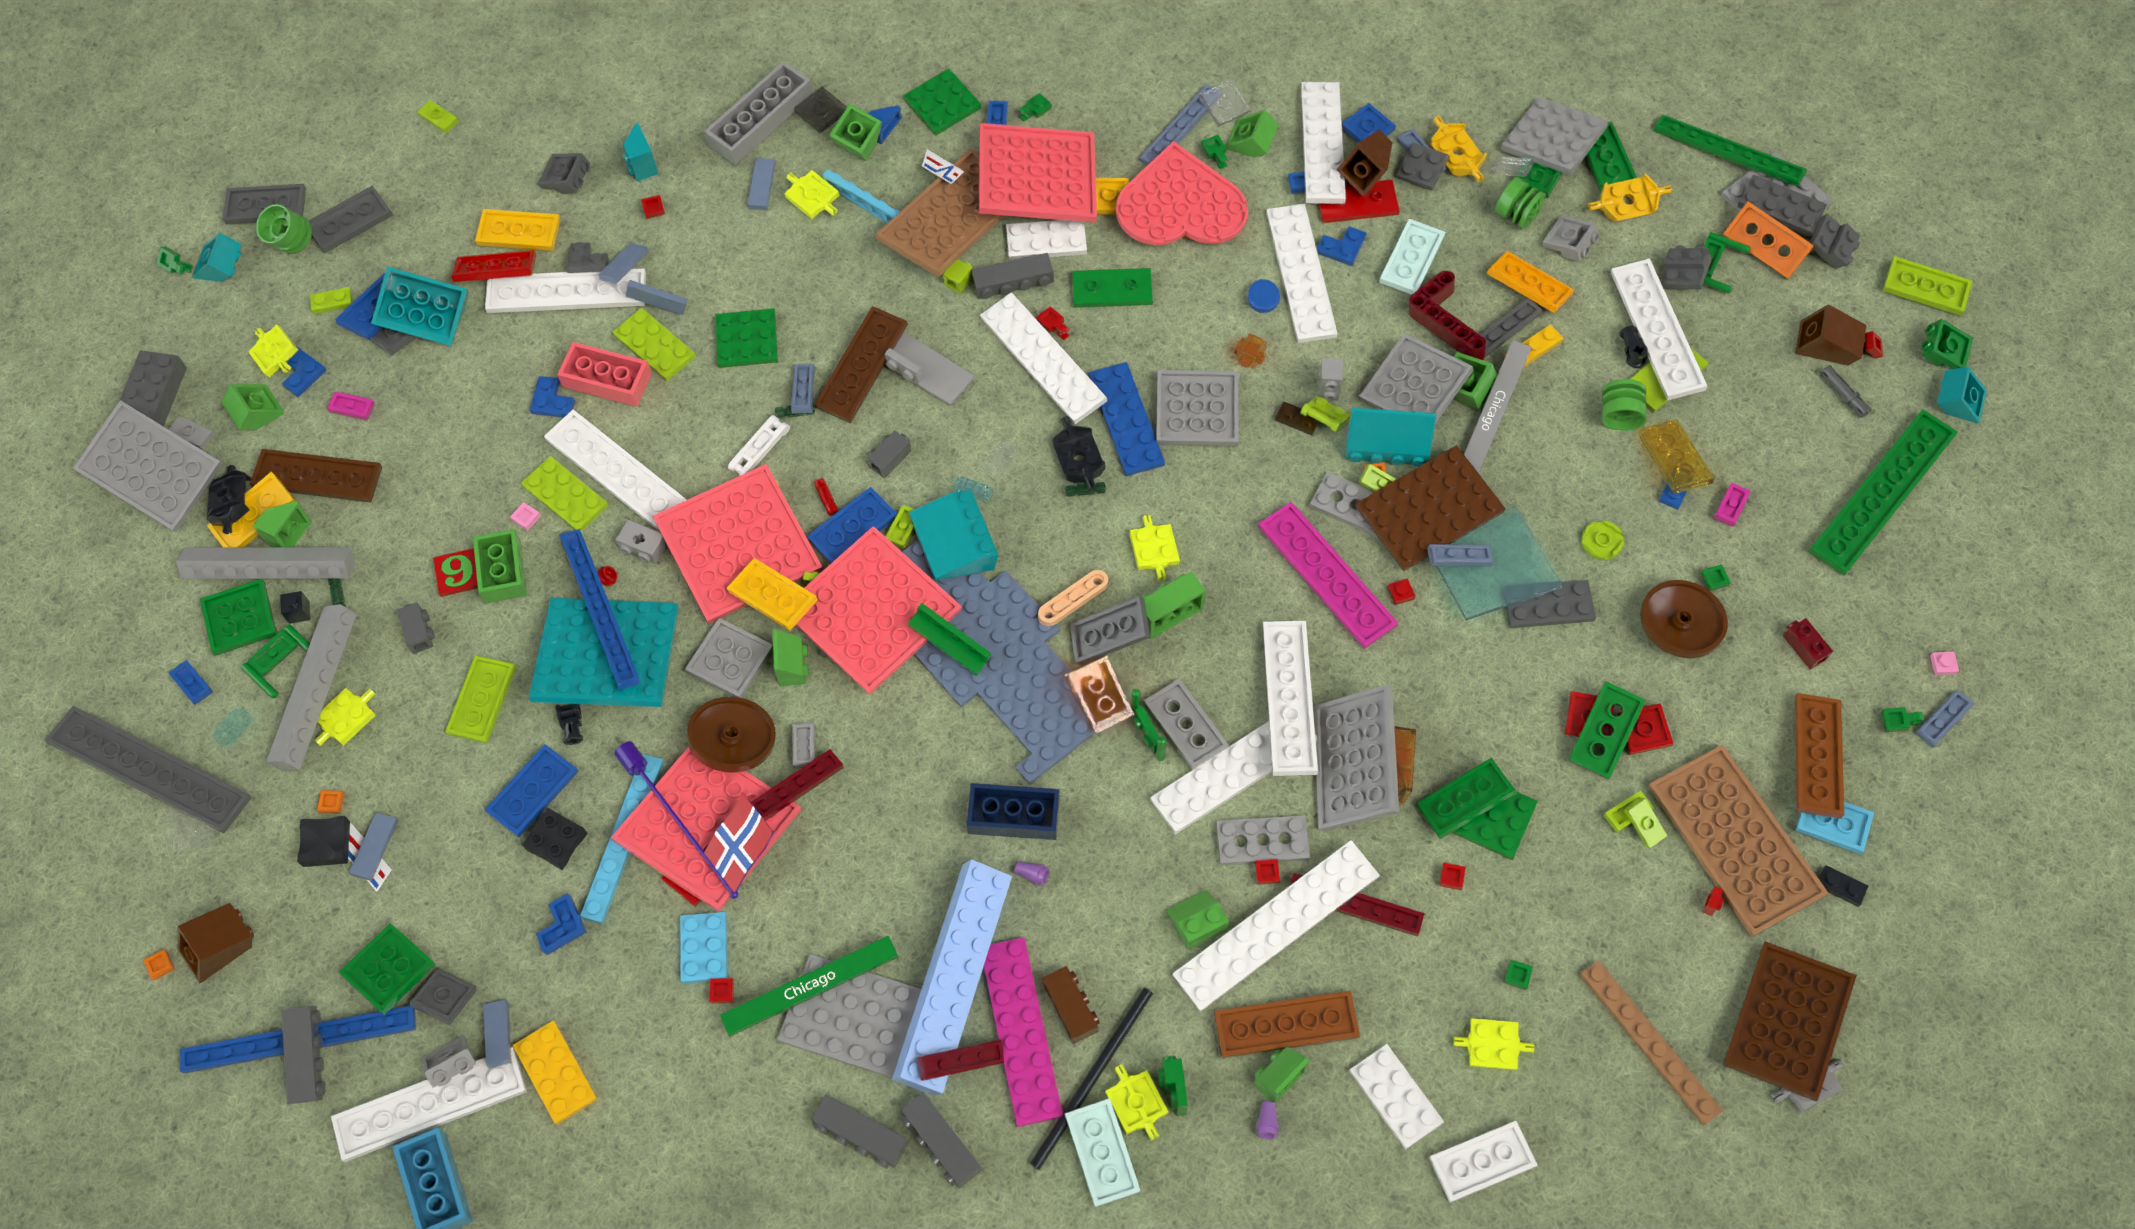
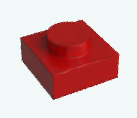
M660 195L641 199L646 219L665 214Z
M1874 331L1865 333V351L1870 353L1875 359L1883 357L1882 339Z
M1408 578L1388 584L1387 588L1394 605L1415 600L1416 596Z
M1278 859L1255 860L1257 885L1280 883Z
M1443 862L1439 886L1462 891L1466 867Z
M1716 886L1713 887L1708 894L1702 913L1712 916L1716 910L1720 911L1724 902V898L1721 897L1723 889Z
M710 979L709 1002L711 1004L734 1003V979Z

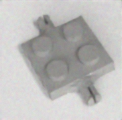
M1838 1058L1829 1064L1817 1102L1785 1089L1771 1094L1772 1099H1775L1774 1102L1777 1104L1788 1097L1796 1104L1800 1112L1803 1113L1843 1090L1834 1077L1835 1071L1844 1068L1843 1062L1840 1063L1841 1060Z

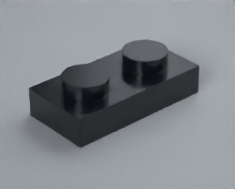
M1827 865L1823 867L1819 877L1820 882L1828 893L1857 907L1861 905L1869 887Z

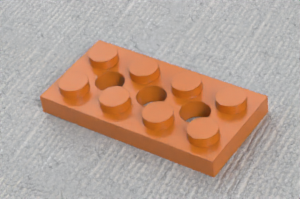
M1749 201L1723 233L1729 239L1750 246L1751 250L1749 253L1787 279L1792 276L1814 247V245ZM1756 224L1758 226L1757 232L1752 235L1748 234L1746 231L1748 225ZM1766 235L1774 237V242L1769 246L1763 244V238ZM1783 246H1788L1791 250L1790 254L1786 257L1779 255V249Z

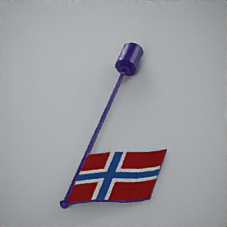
M632 741L620 745L615 750V757L629 775H641L730 892V897L736 899L739 895L737 891L747 872L766 849L774 831L746 795L741 792L734 809L716 830L704 852L644 773L648 762Z

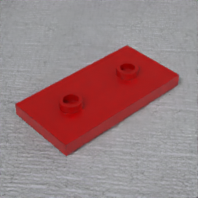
M1393 179L1378 181L1364 197L1351 184H1346L1345 204L1318 203L1322 223L1394 216L1400 213Z
M535 250L457 257L451 276L452 281L463 282L531 276L536 260Z

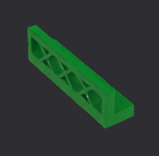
M922 602L918 606L915 615L907 624L909 628L975 676L979 674L991 656L988 650Z

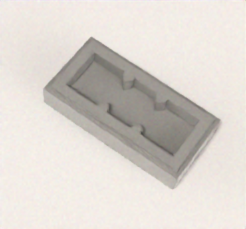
M180 416L176 418L169 428L170 431L202 450L214 435L212 430Z
M814 723L792 724L794 768L804 767L815 759Z

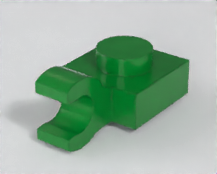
M1038 93L1026 101L1025 105L1019 109L1022 113L1019 115V118L1023 122L1033 115L1039 118L1052 109V104L1041 93Z
M1219 135L1202 140L1201 147L1208 158L1212 159L1215 157L1220 169L1227 167L1225 161L1228 159L1224 154L1227 152V147Z
M167 246L160 247L156 265L169 273L178 272L180 274H183L184 271L191 273L193 267L187 262L180 261L181 255Z
M1905 707L1883 709L1881 711L1886 733L1908 731L1910 726L1921 725L1920 721H1924L1922 712L1906 713Z

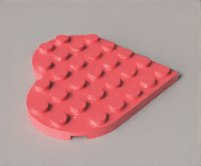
M1174 141L1123 188L1116 205V216L1121 228L1133 239L1149 245L1170 244L1178 241L1184 235L1196 242L1206 244L1227 242L1235 238L1243 230L1248 217L1246 198L1234 184Z

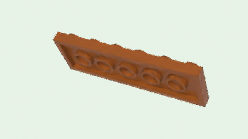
M1797 693L1794 697L1796 812L1842 819L1844 816L1841 700Z
M1351 991L1214 1011L1222 1058L1276 1051L1278 1049L1282 1050L1286 1047L1296 1048L1357 1039L1360 1037Z

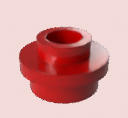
M605 566L597 571L603 585L613 586L616 583L618 575L614 568Z

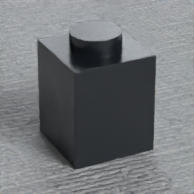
M302 591L280 595L281 614L289 624L311 620L310 601Z

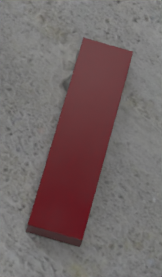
M994 1040L918 1056L920 1079L924 1081L1004 1063L1002 1041Z

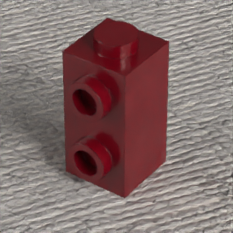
M1807 618L1800 622L1795 620L1786 627L1788 630L1783 637L1810 670L1828 660L1834 652Z

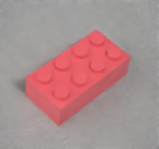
M572 342L557 376L563 388L638 407L652 372L648 361Z

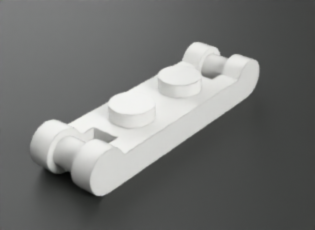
M772 415L731 460L728 469L732 472H738L739 476L752 471L780 438L788 433L790 425L785 422L781 423L779 418ZM743 461L746 462V464L744 465V467L741 465V463H742Z

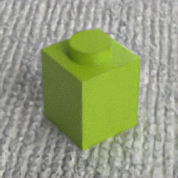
M958 259L943 274L944 285L961 294L972 281L971 269L973 267L968 262Z

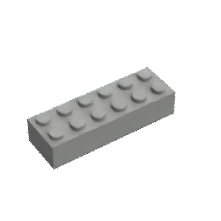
M782 61L704 131L708 146L736 165L813 95L811 80Z

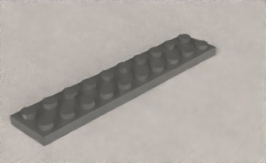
M75 706L68 711L45 739L47 744L222 833L227 831L251 800L249 794Z

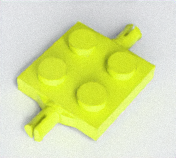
M811 170L807 175L800 178L796 177L792 172L787 175L786 179L793 183V185L784 193L785 198L808 217L813 219L823 210H826L832 216L837 213V208L832 206L831 203L840 196L839 191L817 173Z
M277 324L267 333H264L261 328H257V331L255 330L254 333L259 340L248 351L268 377H271L279 368L285 373L289 372L288 370H291V367L288 365L287 360L298 351V348L282 327Z
M1144 515L1142 519L1145 527L1130 530L1129 533L1138 570H1156L1158 581H1161V579L1164 581L1167 579L1164 568L1179 564L1180 562L1171 524L1153 526L1151 515Z
M345 688L321 710L317 723L321 725L323 732L314 741L321 746L331 737L344 746L376 716L366 704L376 694L369 688L359 697Z
M1472 1018L1470 1020L1468 1038L1456 1036L1453 1038V1046L1467 1047L1469 1066L1517 1070L1519 1053H1534V1043L1520 1042L1518 1036L1519 1022Z
M1123 1064L1115 1067L1114 1069L1121 1081L1116 1086L1106 1090L1105 1093L1108 1099L1111 1100L1113 1109L1126 1135L1145 1128L1151 1141L1155 1138L1157 1139L1159 1134L1153 1124L1158 1119L1168 1115L1169 1112L1148 1071L1129 1076Z

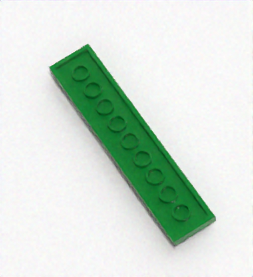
M1922 409L1808 552L1845 576L1953 440L1958 431Z

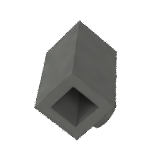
M895 430L890 435L885 436L881 445L869 453L867 458L869 468L885 479L911 452L910 439Z
M418 603L407 604L403 608L398 609L406 643L411 652L415 654L434 647L432 639H435V635L431 626L428 627L427 621H430L427 610H422Z

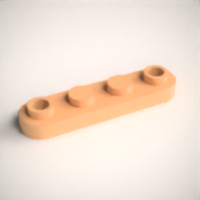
M1094 570L1045 603L1038 611L1039 622L1044 626H1054L1103 592L1108 586L1107 574L1101 570Z

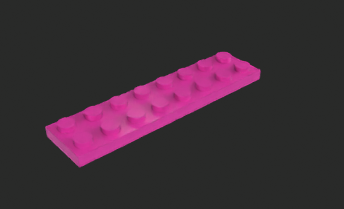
M1292 502L1258 524V528L1364 649L1398 626L1396 619Z
M1025 938L991 944L984 963V970L998 1037L1002 1041L1004 1066L1017 1128L1058 1119L1062 1116L1063 1112Z

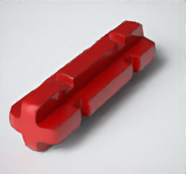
M825 479L815 480L816 490L828 515L836 514L838 507L827 487Z

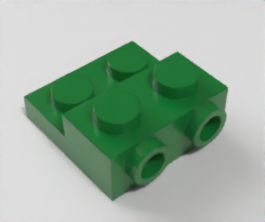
M1942 318L1929 324L1925 329L1927 339L1921 345V350H1923L1922 357L1936 366L1944 363L1952 369L1966 367L1973 337Z
M1166 1056L1162 1058V1068H1159V1087H1164L1165 1094L1171 1093V1108L1176 1110L1177 1116H1184L1187 1114L1188 1102L1182 1058L1176 1059V1056Z

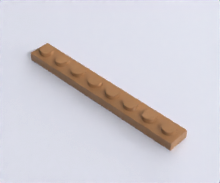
M1599 960L1580 974L1584 982L1703 1126L1723 1112L1721 1107Z

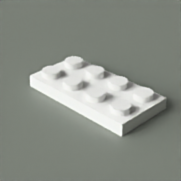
M1052 220L1006 224L1009 261L1048 253L1049 257L1087 254L1083 221Z
M1388 1044L1349 1070V1073L1405 1150L1444 1123Z
M1517 1121L1429 1157L1449 1203L1538 1166Z

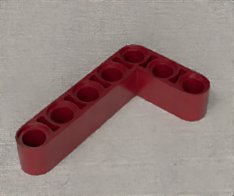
M1447 270L1441 271L1409 297V315L1459 353L1483 360L1486 355V339L1440 306L1455 290L1454 273Z

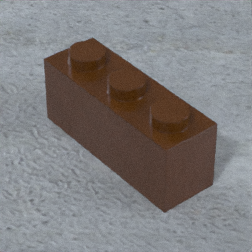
M1065 966L1043 977L1042 984L1072 1043L1075 1044L1097 1033V1025L1100 1024V1021L1095 1011L1090 1012L1087 1006L1089 1000L1085 992L1079 991L1076 985L1079 981L1075 972H1070L1068 967Z

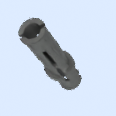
M1831 365L1825 367L1820 373L1821 376L1843 397L1847 406L1850 405L1861 418L1869 414L1872 409L1862 400L1859 392H1855Z

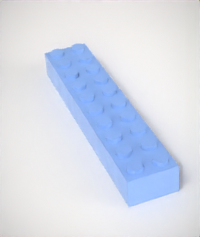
M970 860L962 865L892 1077L893 1081L933 1096L943 1094L949 1075L921 1081L917 1057L958 1048L1012 876L974 860Z

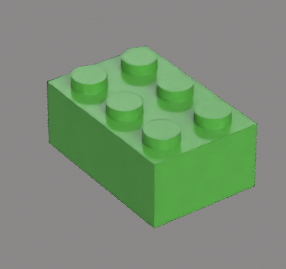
M515 529L473 537L478 591L484 602L491 603L526 596L527 588L522 546Z
M1192 571L1188 574L1179 575L1175 581L1168 585L1163 584L1151 595L1146 594L1142 596L1145 600L1150 639L1204 609L1206 590Z

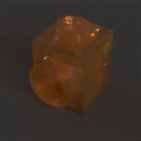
M1251 333L1248 334L1246 339L1242 337L1234 351V354L1237 355V361L1244 367L1255 369L1258 364L1261 365L1266 357L1267 341Z

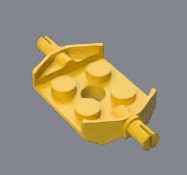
M1440 116L1435 117L1433 122L1439 129L1432 137L1431 145L1434 150L1448 154L1449 158L1445 164L1455 176L1473 175L1478 183L1483 181L1485 177L1479 169L1483 165L1487 153H1484L1483 156L1466 133L1465 124H1445ZM1453 151H1461L1462 155L1454 154Z
M1647 174L1640 178L1609 185L1605 183L1600 193V200L1588 203V210L1600 209L1607 219L1612 222L1653 214L1657 211L1660 196L1672 193L1671 185L1658 187ZM1623 197L1631 198L1632 204H1626Z

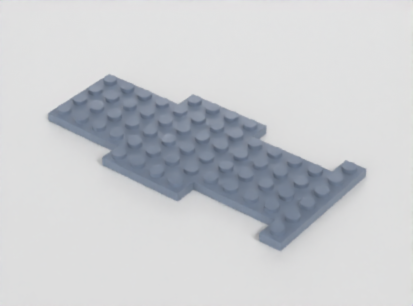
M919 539L902 551L962 606V610L949 623L991 653L988 662L977 676L929 641L914 656L961 708L978 695L1028 750L1031 755L1018 764L1016 770L1029 785L1130 706V703L1116 688L1099 701L1052 651L1046 642L1058 634L1060 628L1056 624L1054 626H1044L1039 622L1038 611L1040 606L1007 571H1004L991 582L981 572L935 581Z

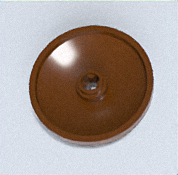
M1670 580L1660 583L1649 591L1641 605L1640 620L1648 638L1661 650L1677 657L1699 658L1708 655L1718 648L1727 633L1728 618L1722 603L1708 589L1690 581Z
M721 697L704 703L691 716L687 729V741L693 755L704 765L714 770L729 773L748 771L762 764L771 754L776 736L775 725L770 715L758 704L739 697Z

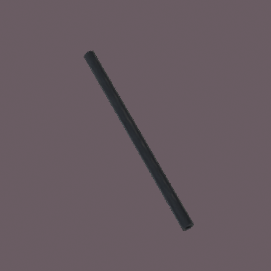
M1142 989L1068 1103L1062 1116L1059 1117L1033 1157L1030 1165L1037 1170L1041 1169L1068 1127L1065 1113L1081 1107L1152 997L1153 993L1149 989Z

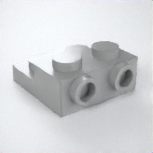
M1561 215L1542 243L1544 248L1560 251L1562 258L1580 262L1583 257L1589 255L1590 246L1592 243L1596 244L1598 242L1600 234L1597 223Z
M464 1035L421 1058L424 1074L432 1088L446 1085L451 1081L452 1077L459 1073L465 1074L469 1072L473 1065L476 1064L475 1057Z

